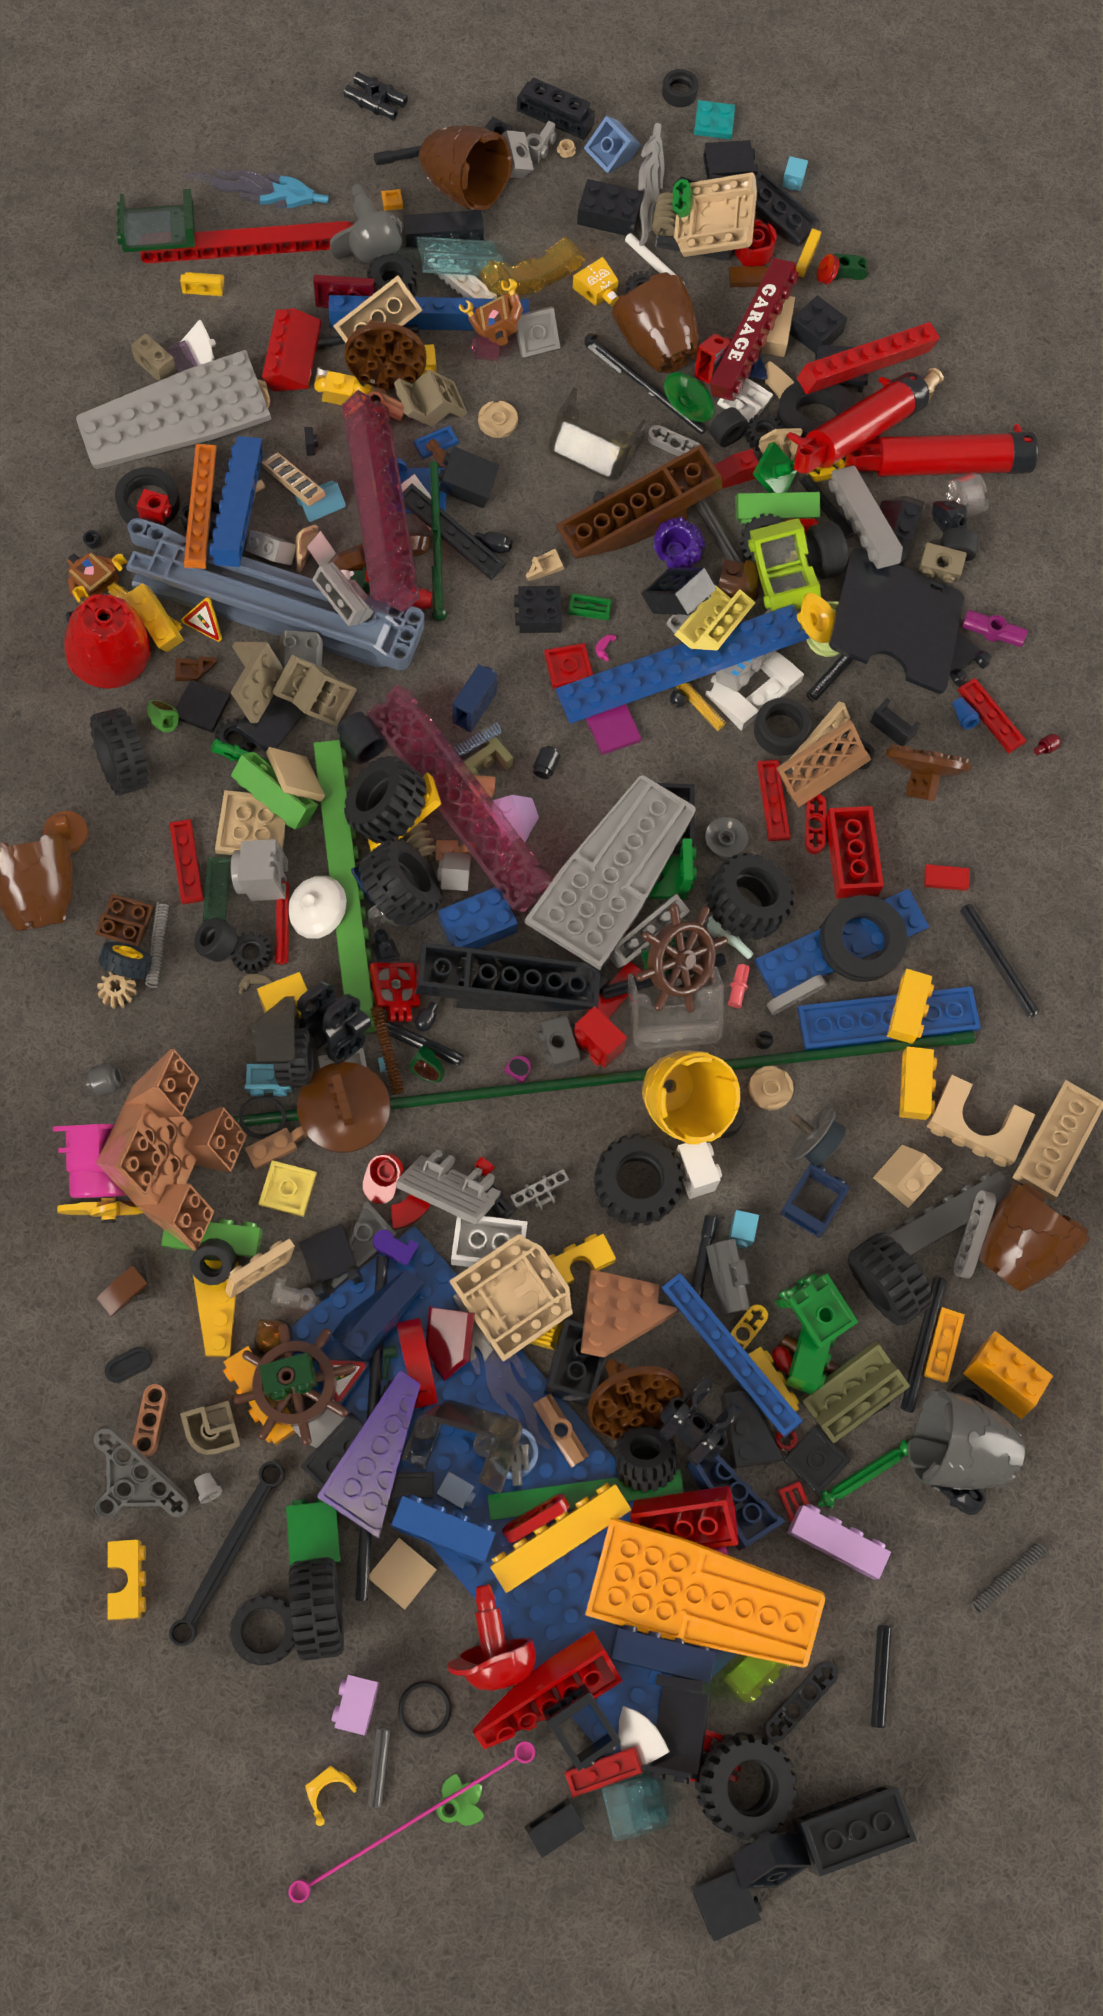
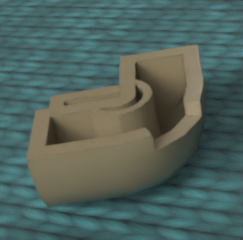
M229 1400L209 1407L203 1406L180 1413L186 1438L190 1446L198 1453L214 1455L241 1447Z

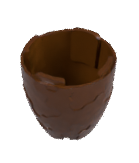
M450 126L437 129L426 137L419 151L421 168L430 182L449 199L469 210L482 211L491 208L503 192L506 182L509 181L511 176L512 159L508 144L499 133L490 131L487 128Z
M668 272L652 275L649 281L617 299L612 311L615 323L633 351L658 373H663V371L665 373L675 372L688 364V358L694 359L697 356L699 338L691 297L679 276L670 275Z
M60 834L41 836L39 841L12 846H9L8 843H0V909L15 931H26L46 927L50 924L64 923L71 903L73 889V862L71 860L68 839L62 838Z
M1015 1182L1004 1199L999 1203L990 1221L979 1260L1008 1284L1021 1292L1054 1275L1082 1250L1090 1241V1238L1087 1236L1088 1230L1069 1216L1059 1215L1044 1203L1045 1198L1041 1193L1028 1184H1018Z

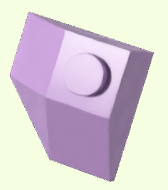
M510 795L492 800L491 812L504 849L526 843L530 832L539 819L533 799Z

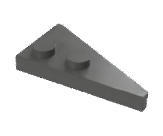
M368 1201L364 1204L359 1220L356 1222L353 1234L349 1239V1244L359 1269L378 1253L372 1244L376 1232L388 1230L394 1238L397 1236L395 1231ZM345 1273L334 1278L331 1287L334 1290L337 1289L349 1278L348 1274Z

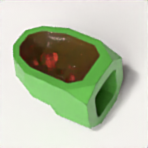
M149 701L147 713L152 724L162 732H172L178 725L179 714L177 710L162 701Z

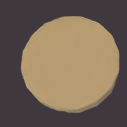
M499 401V403L488 402L479 411L478 424L480 429L486 435L494 438L509 436L518 425L516 409L504 401Z
M764 1066L756 1070L750 1078L748 1090L749 1096L757 1106L771 1111L779 1110L787 1105L793 1095L794 1087L793 1081L787 1072L775 1066Z

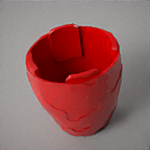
M94 594L81 602L72 613L65 632L64 651L67 665L73 674L89 685L106 689L127 685L142 674L151 657L150 641L143 621L125 600L108 594Z

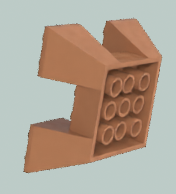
M170 1049L133 1085L96 1164L150 1220L190 1249L196 1251L201 1244L214 1210L190 1184H186L194 1165L231 1172L247 1134L224 1107H219L189 1121L186 1120L183 1113L199 1078L175 1049Z

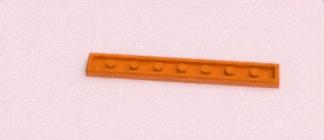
M196 444L184 555L185 568L206 569L217 445Z

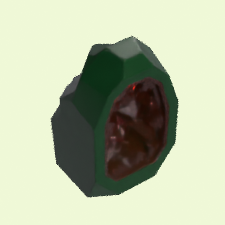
M422 1045L409 1064V1069L424 1081L430 1083L441 1082L445 1076V1070L440 1059L434 1055L433 1051Z

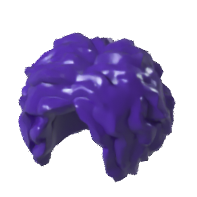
M682 517L668 519L667 522L660 524L654 536L653 549L662 561H667L669 568H692L693 564L701 561L702 550L706 547L701 530L698 531L694 524L691 525Z

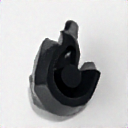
M931 1485L932 1488L939 1490L950 1499V1506L958 1508L963 1513L975 1515L984 1507L985 1497L979 1489L959 1490L951 1487Z

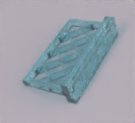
M417 237L423 273L500 277L503 257L502 254H498L494 241Z

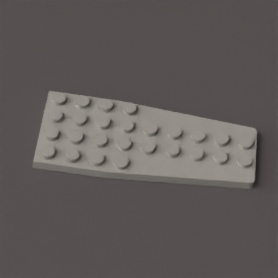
M246 350L184 370L81 413L76 417L90 462L95 469L213 440L272 420Z
M639 776L560 869L526 917L524 923L601 970L639 914L693 818L696 810L695 807L649 778Z

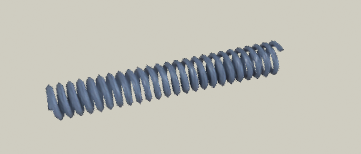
M497 722L493 724L494 729L492 726H490V729L487 727L489 734L486 729H484L485 734L483 731H481V734L478 732L480 739L477 734H475L476 739L474 736H472V739L469 737L471 744L468 739H466V742L463 741V744L460 743L461 747L457 744V747L454 746L456 752L453 748L451 750L448 749V752L445 751L446 755L442 753V755H439L440 758L438 756L434 758L435 763L433 760H431V763L428 761V765L425 763L426 768L430 773L436 772L445 764L448 765L454 759L457 760L463 754L465 755L484 742L486 743L492 737L495 738V735L501 734L499 724Z

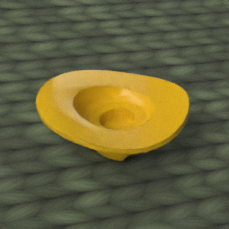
M807 593L803 598L801 612L797 613V620L801 624L802 629L813 640L820 643L829 642L835 613L823 598L814 593Z

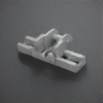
M564 1169L547 1178L543 1175L541 1176V1181L531 1186L526 1184L524 1185L525 1189L511 1195L510 1198L515 1208L530 1201H536V1208L539 1207L542 1210V1205L550 1201L555 1203L554 1198L556 1196L552 1195V1190L569 1182ZM564 1175L565 1179L558 1182L556 1180V1177ZM550 1180L554 1181L555 1184L553 1186L550 1185ZM541 1184L544 1186V1191L537 1192L535 1187ZM547 1192L549 1197L539 1201L538 1196ZM521 1195L524 1197V1200L520 1203L515 1201V1198Z

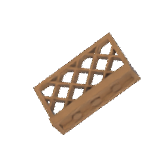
M849 720L776 769L787 788V793L795 804L800 807L869 762L871 758L865 751L853 722ZM850 729L847 738H841L842 734ZM831 743L828 750H823L826 744ZM838 743H843L841 751H835ZM813 755L810 762H804L808 756ZM820 755L825 756L822 763H816ZM791 767H795L792 774L784 773ZM801 767L807 768L804 775H798Z

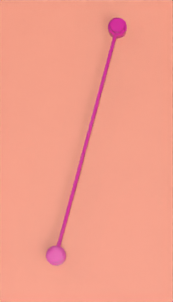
M528 1741L518 1743L515 1748L514 1757L309 1883L303 1879L294 1881L289 1887L290 1899L295 1903L304 1902L310 1895V1887L516 1759L521 1763L531 1762L535 1756L533 1744Z

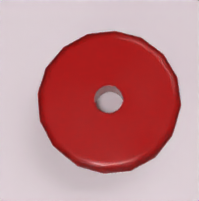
M827 254L819 263L816 275L819 283L827 285L833 281L839 269V258L837 256Z

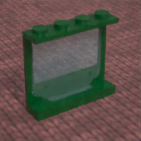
M183 189L184 204L141 208H126L124 194H120V202H117L118 232L116 234L118 245H122L123 252L195 247L194 206L191 189Z

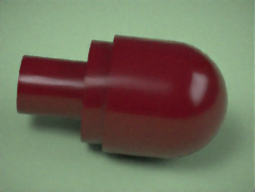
M1056 734L1045 736L1039 741L1038 746L1033 749L1034 753L1037 756L1042 753H1052L1060 747L1061 739Z

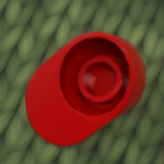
M381 1153L375 1156L368 1164L363 1180V1191L370 1201L384 1204L395 1196L397 1190L396 1181L403 1174L404 1169L401 1160L391 1153Z

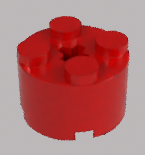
M754 219L752 244L746 248L735 249V255L743 266H764L770 263L777 238L775 229L769 223L767 226L762 223V220Z

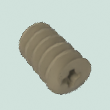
M662 193L656 199L652 230L656 236L674 237L676 213L672 207L673 193Z
M424 818L407 832L403 839L406 843L411 844L415 850L417 849L421 856L429 862L435 858L436 855L432 853L437 850V847L432 845L434 843L433 838H428L431 832L426 830L428 824L422 823L425 820Z

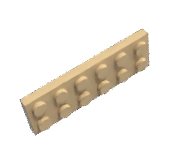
M1065 1080L1012 1178L1022 1184L1030 1185L1044 1197L1054 1202L1103 1109V1101Z

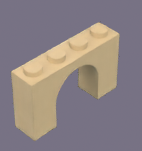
M951 1075L945 1084L935 1106L934 1113L931 1115L926 1127L930 1128L931 1132L937 1136H946L952 1139L951 1141L955 1145L961 1147L965 1145L973 1149L972 1152L978 1156H987L994 1159L993 1162L999 1166L1010 1167L1018 1156L1035 1114L1014 1105L1008 1111L999 1133L991 1136L976 1134L968 1128L962 1114L964 1103L973 1084Z

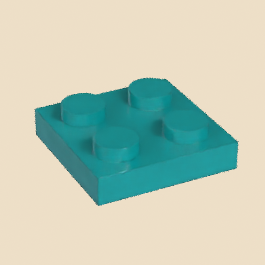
M698 100L694 135L731 139L735 105Z

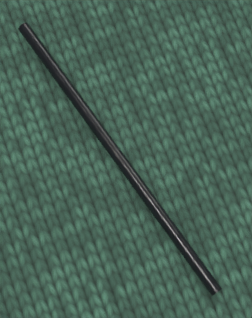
M377 1256L374 1293L387 1284V1256ZM383 1344L370 1360L367 1419L380 1401ZM361 1526L355 1600L368 1601L372 1534Z

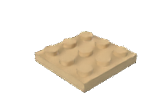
M224 790L215 852L216 854L232 855L235 850L241 849V841L276 839L283 850L287 825L282 818L272 813L264 803L255 799L252 793Z

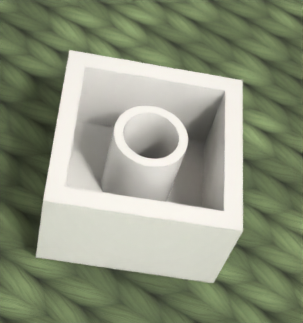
M704 1142L700 1143V1145L687 1143L678 1145L674 1156L675 1158L679 1157L682 1163L680 1168L684 1171L683 1184L689 1199L715 1191L721 1180L722 1173L719 1165L714 1164L712 1158L714 1152L711 1144Z

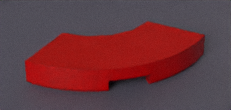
M409 1194L401 1203L391 1205L393 1230L405 1228L417 1222L432 1204Z

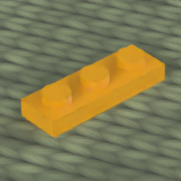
M943 1307L940 1309L923 1376L943 1383L948 1382L965 1314Z

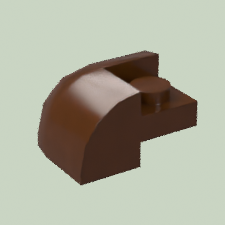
M724 559L718 588L731 599L740 589L753 601L756 600L761 587L756 563L746 560L745 563Z

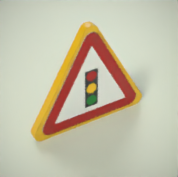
M206 597L181 619L182 623L218 642L222 640L210 597Z

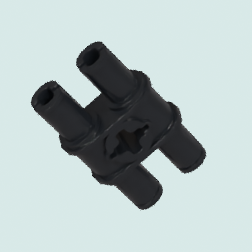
M359 71L356 72L353 81L354 84L363 87L364 90L360 91L350 85H347L344 89L345 98L353 100L360 108L364 107L372 111L374 115H383L392 121H395L397 118L398 109L388 105L387 102L391 101L403 108L408 102V96L395 90L393 85L381 82L377 77L371 78Z

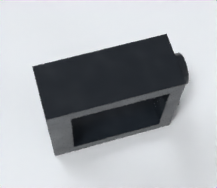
M585 1683L543 1712L547 1723L578 1772L583 1768L591 1767L596 1759L603 1754L611 1753L621 1743L617 1733ZM590 1704L608 1734L576 1755L560 1730L559 1725Z

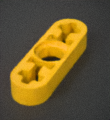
M812 228L796 266V270L799 273L798 277L804 278L822 231Z
M761 1305L751 1306L750 1310L745 1313L730 1334L744 1350L768 1319L767 1310ZM760 1311L762 1313L760 1317L763 1320H756L752 1327L747 1324L753 1318L751 1312L756 1313ZM739 1328H745L749 1332L748 1340H739L736 1336V1331Z

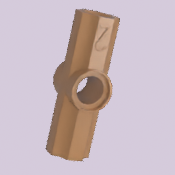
M551 1393L533 1404L548 1429L550 1437L555 1441L571 1468L589 1457L573 1431L571 1423L565 1418ZM556 1425H564L567 1428V1435L564 1437L557 1436L554 1432Z

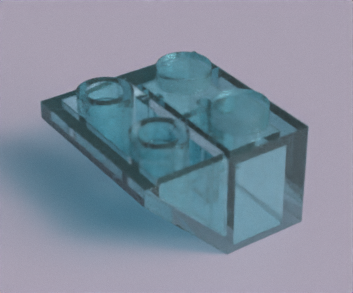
M650 1774L602 1788L614 1841L636 1838L669 1825L660 1792V1785L657 1778L650 1777Z

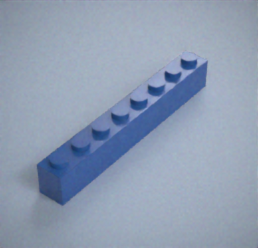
M237 436L236 444H232L231 449L233 458H229L228 463L230 472H226V486H223L222 489L223 500H220L219 503L220 514L216 516L217 528L213 530L214 543H210V556L214 558V565L240 567L263 457L262 438Z

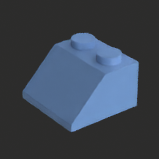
M606 116L584 149L609 174L630 161L641 144L618 120Z

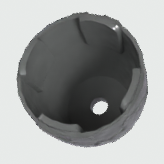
M936 1389L930 1392L922 1401V1409L914 1436L908 1443V1463L913 1467L915 1477L920 1482L930 1485L951 1487L959 1490L999 1487L1012 1483L1016 1477L1013 1475L1014 1472L1020 1471L1025 1456V1444L1020 1439L1022 1435L996 1411L966 1395L944 1389Z

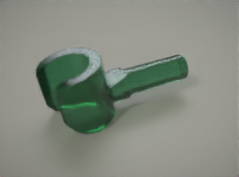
M395 1345L384 1348V1367L381 1379H388L390 1359L397 1358V1347Z

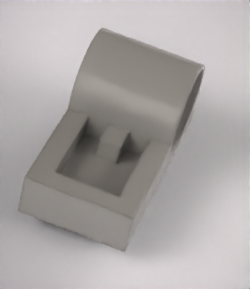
M548 121L540 135L533 133L526 137L532 162L538 164L541 158L546 157L549 145L554 144L557 133H555V123Z

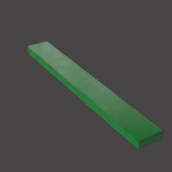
M676 1469L673 1480L667 1482V1486L664 1488L658 1487V1491L655 1492L653 1490L643 1492L640 1489L634 1491L631 1486L627 1488L624 1485V1481L620 1482L617 1477L488 1495L490 1521L520 1517L557 1494H564L570 1504L568 1510H573L577 1508L576 1502L586 1496L591 1499L597 1495L595 1490L607 1482L609 1485L616 1484L626 1502L684 1493L681 1471Z

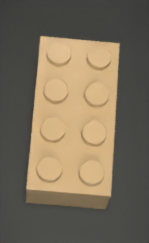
M398 275L333 326L346 343L353 332L368 325L370 320L378 323H393L403 326L423 309Z

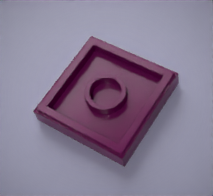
M626 704L586 718V722L601 755L641 742L642 738Z

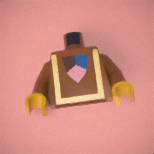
M510 278L509 288L506 281L501 282L502 289L509 293L475 309V314L473 313L474 306L471 302L466 300L468 303L467 310L459 304V309L468 314V320L474 330L483 338H489L493 343H497L500 346L507 344L508 336L517 332L518 322L523 312L518 293H515L517 283Z
M75 553L70 555L67 563L71 566L68 569L70 595L76 598L79 603L82 597L86 600L94 594H103L107 591L108 586L113 584V582L117 583L119 581L116 569L121 571L123 569L121 565L127 564L128 561L123 554H117L113 558L96 556L92 553L86 554L83 558H80Z

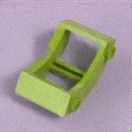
M798 518L750 531L751 539L748 540L750 552H754L758 574L765 594L763 599L766 609L770 608L772 612L792 604L795 609H800L803 598L807 593H814L821 597L820 584L815 576L813 567H809L807 557L805 556L808 555L804 527Z

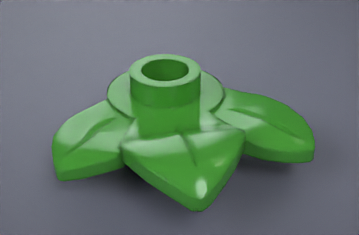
M452 1775L443 1784V1797L439 1802L470 1783L462 1785L458 1775ZM474 1785L437 1808L439 1818L447 1823L458 1821L464 1826H470L481 1821L484 1814L475 1805L481 1796L482 1785ZM451 1803L454 1805L455 1809L452 1814L445 1812L446 1804Z

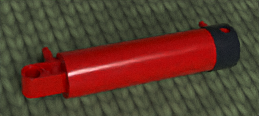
M913 372L904 373L892 381L880 377L878 382L884 386L883 388L812 430L805 438L789 432L787 438L799 445L796 451L794 469L800 473H809L817 467L828 468L904 419L921 411L927 406L930 394L925 380Z
M1019 424L1013 426V432L1000 434L879 437L878 440L874 438L847 455L845 467L855 465L858 471H876L879 477L990 473L1025 474L1033 472L1036 467L1038 443L1036 435L1033 432H1022Z

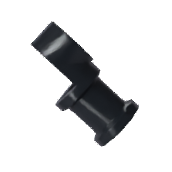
M492 1184V1186L490 1187V1189H491V1188L497 1189L493 1184ZM501 1192L495 1200V1204L491 1207L499 1218L503 1219L510 1218L517 1210L507 1203Z

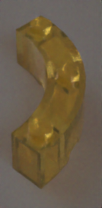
M565 236L546 251L547 255L540 259L531 258L519 262L516 266L491 260L478 274L488 290L494 294L504 295L509 293L502 289L501 282L506 281L509 288L510 278L517 283L515 293L524 295L531 292H539L543 287L559 281L572 271L579 269L586 259L575 242Z

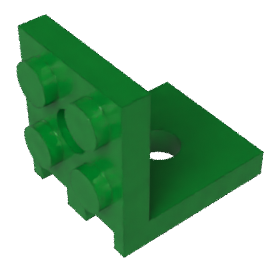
M683 839L679 856H671L661 873L663 880L655 883L647 899H668L675 894L680 899H688L690 889H694V881H696L697 869L693 867L694 860H696V847H692V839Z
M813 1273L802 1276L797 1280L798 1285L783 1289L778 1293L780 1297L774 1300L779 1309H793L817 1348H822L858 1323L827 1273L818 1275ZM823 1308L828 1309L831 1314L827 1322L822 1321L819 1316Z

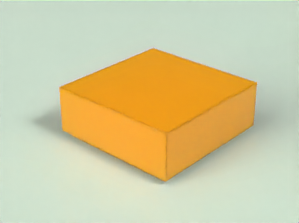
M401 189L381 191L384 211L403 209Z

